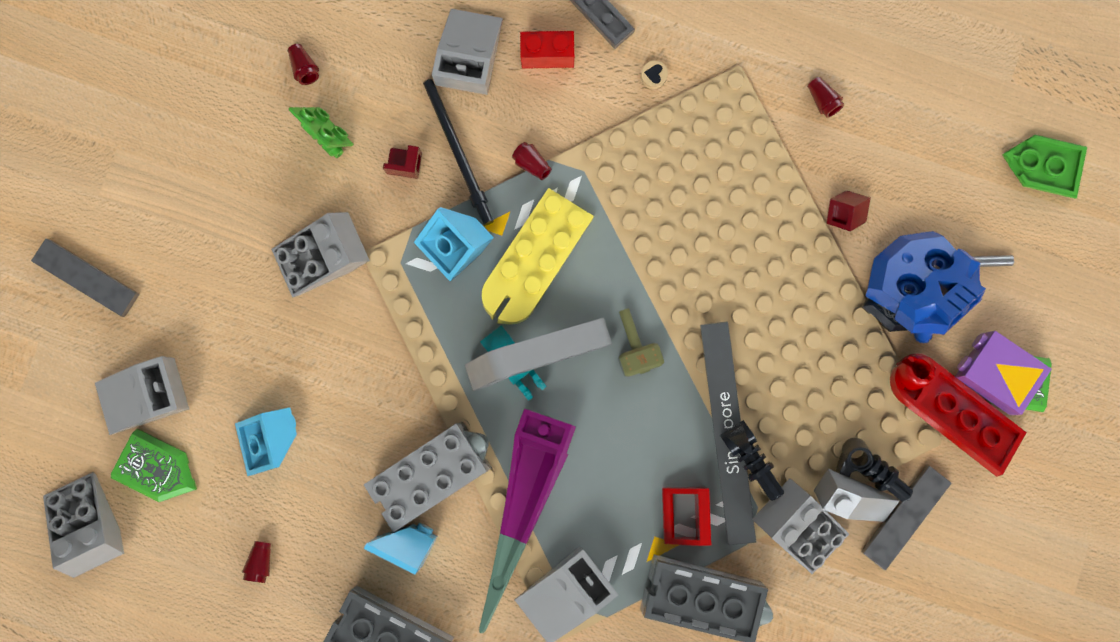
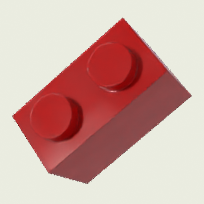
M574 31L520 32L522 69L574 68Z

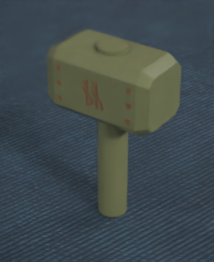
M629 308L619 311L632 349L618 357L624 376L630 377L639 373L643 374L651 369L662 366L664 359L659 345L652 343L642 347Z

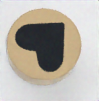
M649 61L643 66L641 81L647 88H661L667 80L668 71L662 62Z

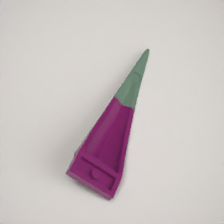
M527 409L523 410L514 436L505 507L492 575L479 627L480 633L486 631L569 455L567 451L576 426Z

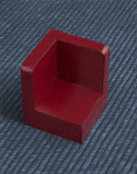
M408 145L407 150L391 148L388 164H383V170L387 175L418 179L422 159L420 148Z
M844 191L831 198L826 224L847 231H852L865 224L871 197L851 191Z

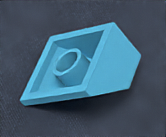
M440 207L414 243L443 275L451 281L485 250L494 237L476 218Z
M291 408L261 413L235 423L247 476L275 469L281 465L297 435L296 420L292 415Z
M418 523L417 526L412 524L395 532L391 531L375 537L366 543L364 549L415 575L424 565L438 536L432 534L433 529L425 524Z

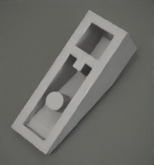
M830 469L826 471L814 489L823 510L851 520L885 522L900 501L893 495L879 491L876 488Z

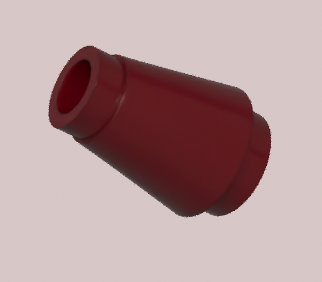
M301 44L291 45L287 52L294 79L299 81L301 85L314 83L319 78L318 66Z
M821 77L815 78L808 84L807 87L819 113L824 114L826 118L835 115L844 107L843 97Z
M523 142L513 152L512 158L515 160V165L540 180H544L551 173L552 168L533 144Z
M254 541V545L242 570V573H244L243 580L266 583L267 576L270 577L271 543Z

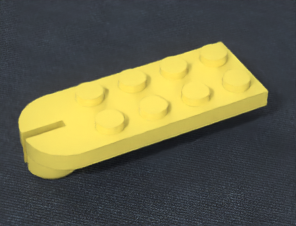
M548 188L483 286L482 304L490 318L493 320L496 316V311L504 299L510 298L498 317L497 323L518 324L525 321L538 305L592 222L594 216Z

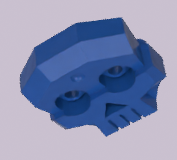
M929 231L899 236L874 258L866 297L895 313V320L908 331L914 333V338L918 342L928 343L929 339H932L933 334L944 335L982 300L986 288L980 282V262L962 249L956 250L943 235ZM905 290H910L912 294L906 293Z

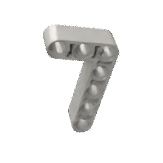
M601 318L492 350L465 364V368L472 389L476 391L494 385L511 376L612 345V341L605 320Z

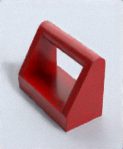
M662 488L664 544L711 546L709 488ZM673 494L695 495L696 537H675Z

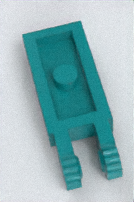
M502 325L480 341L487 352L515 344ZM534 369L508 378L513 385L516 384L528 401L533 398L532 393L520 381L527 374L533 378V382L541 390L547 387Z

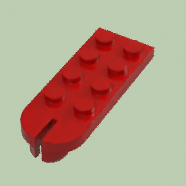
M914 353L899 360L896 363L897 367L893 368L890 374V386L895 397L996 477L1003 475L1027 432L932 358L924 354Z

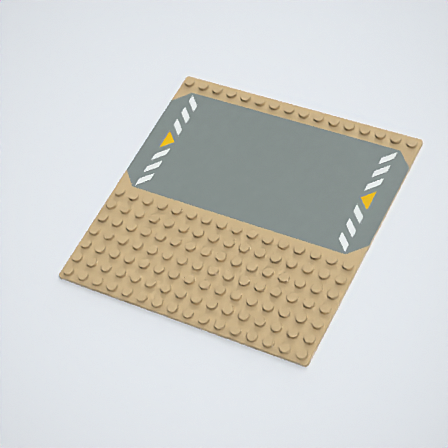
M739 66L547 160L546 162L552 170L544 180H540L525 171L485 191L484 193L488 200L486 204L494 222L484 226V228L494 238L485 250L451 281L443 275L414 243L429 220L366 250L370 260L366 263L447 429L456 423L463 422L470 432L481 433L488 438L489 446L486 459L492 468L473 481L499 534L508 488L514 436L523 410L527 409L576 426L567 451L569 455L516 565V569L526 589H528L580 546L618 593V596L595 615L555 642H561L642 600L645 587L651 588L652 585L648 574L653 555L705 567L750 544L728 545L700 325L728 322L741 421H745L756 437L757 442L753 445L754 447L759 445L761 448L758 453L760 455L764 453L767 457L764 459V462L773 463L774 468L770 471L781 487L791 479L820 504L814 489L828 469L836 472L843 444L850 438L862 439L872 455H879L881 461H886L889 467L894 466L895 468L941 444V438L937 430L902 404L893 394L890 386V374L893 368L897 367L896 363L899 360L878 320L861 307L866 301L863 292L745 72ZM549 188L587 211L594 218L532 314L525 321L518 324H498V317L510 298L504 299L496 311L495 318L492 320L482 304L483 286ZM470 199L449 209L474 217L483 225L477 208H473ZM628 308L642 347L657 343L664 359L662 366L630 377L624 376L618 360L622 353L632 350L619 311ZM604 318L612 345L534 369L547 387L541 390L533 382V378L527 374L520 381L532 393L533 398L529 401L516 384L513 385L508 378L494 385L473 391L465 364L487 353V350L480 341L502 325L513 341L518 343ZM855 451L851 457L858 458L864 451ZM854 471L850 475V478L866 484L870 482L868 476H863L858 471ZM749 480L754 518L768 503L769 498L757 480L752 482ZM662 488H709L711 546L664 544ZM673 494L675 537H696L695 495ZM754 522L756 540L767 535V533Z

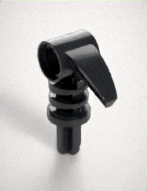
M744 420L720 435L732 455H740L737 459L740 463L742 461L745 462V465L742 466L744 470L747 471L749 469L751 471L748 475L751 482L757 480L769 500H776L784 494L783 488L770 471L774 468L773 463L764 462V459L767 457L764 453L761 455L758 453L761 450L759 445L754 447L753 444L757 442V439Z
M850 438L843 444L842 454L836 467L837 473L850 478L852 472L858 471L863 476H868L869 481L875 482V487L879 491L888 490L901 502L911 499L913 489L898 478V469L894 466L889 467L886 461H881L879 455H872L862 439ZM855 451H864L858 458L851 457Z

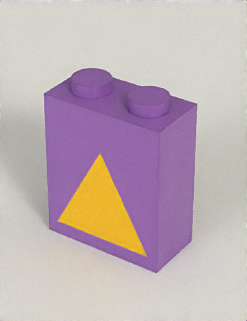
M997 331L979 334L972 343L974 349L970 355L965 356L957 366L959 371L955 377L1007 414L1022 415L1052 369Z

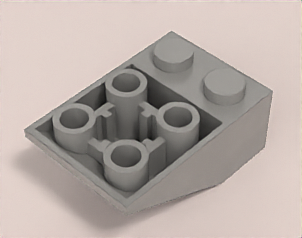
M451 9L436 52L432 71L435 85L488 95L503 18Z
M348 212L327 213L271 249L292 298L346 275L370 261Z
M160 356L133 365L95 383L109 435L189 410L175 358Z
M94 472L43 496L53 569L75 578L124 554L120 528Z
M789 479L782 486L784 494L776 500H769L752 520L813 574L824 564L832 552L841 546L849 533L827 511L823 510L822 506L806 491Z
M579 546L514 600L546 642H555L599 612L617 597L618 593L583 548Z

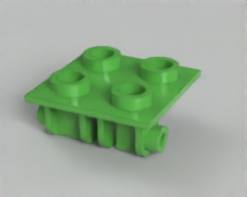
M289 107L288 110L301 122V127L314 140L317 139V143L322 145V148L331 157L339 158L344 152L341 149L342 147L354 145L347 138L348 134L339 126H335L329 119V114L322 108Z

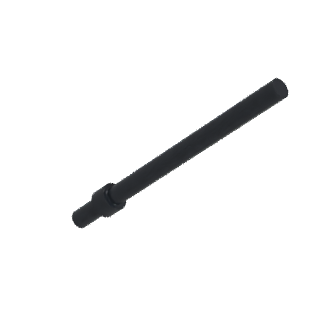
M428 79L423 82V85L471 194L469 199L473 208H477L483 225H489L494 221L486 204L488 202L486 195L478 186L433 79Z

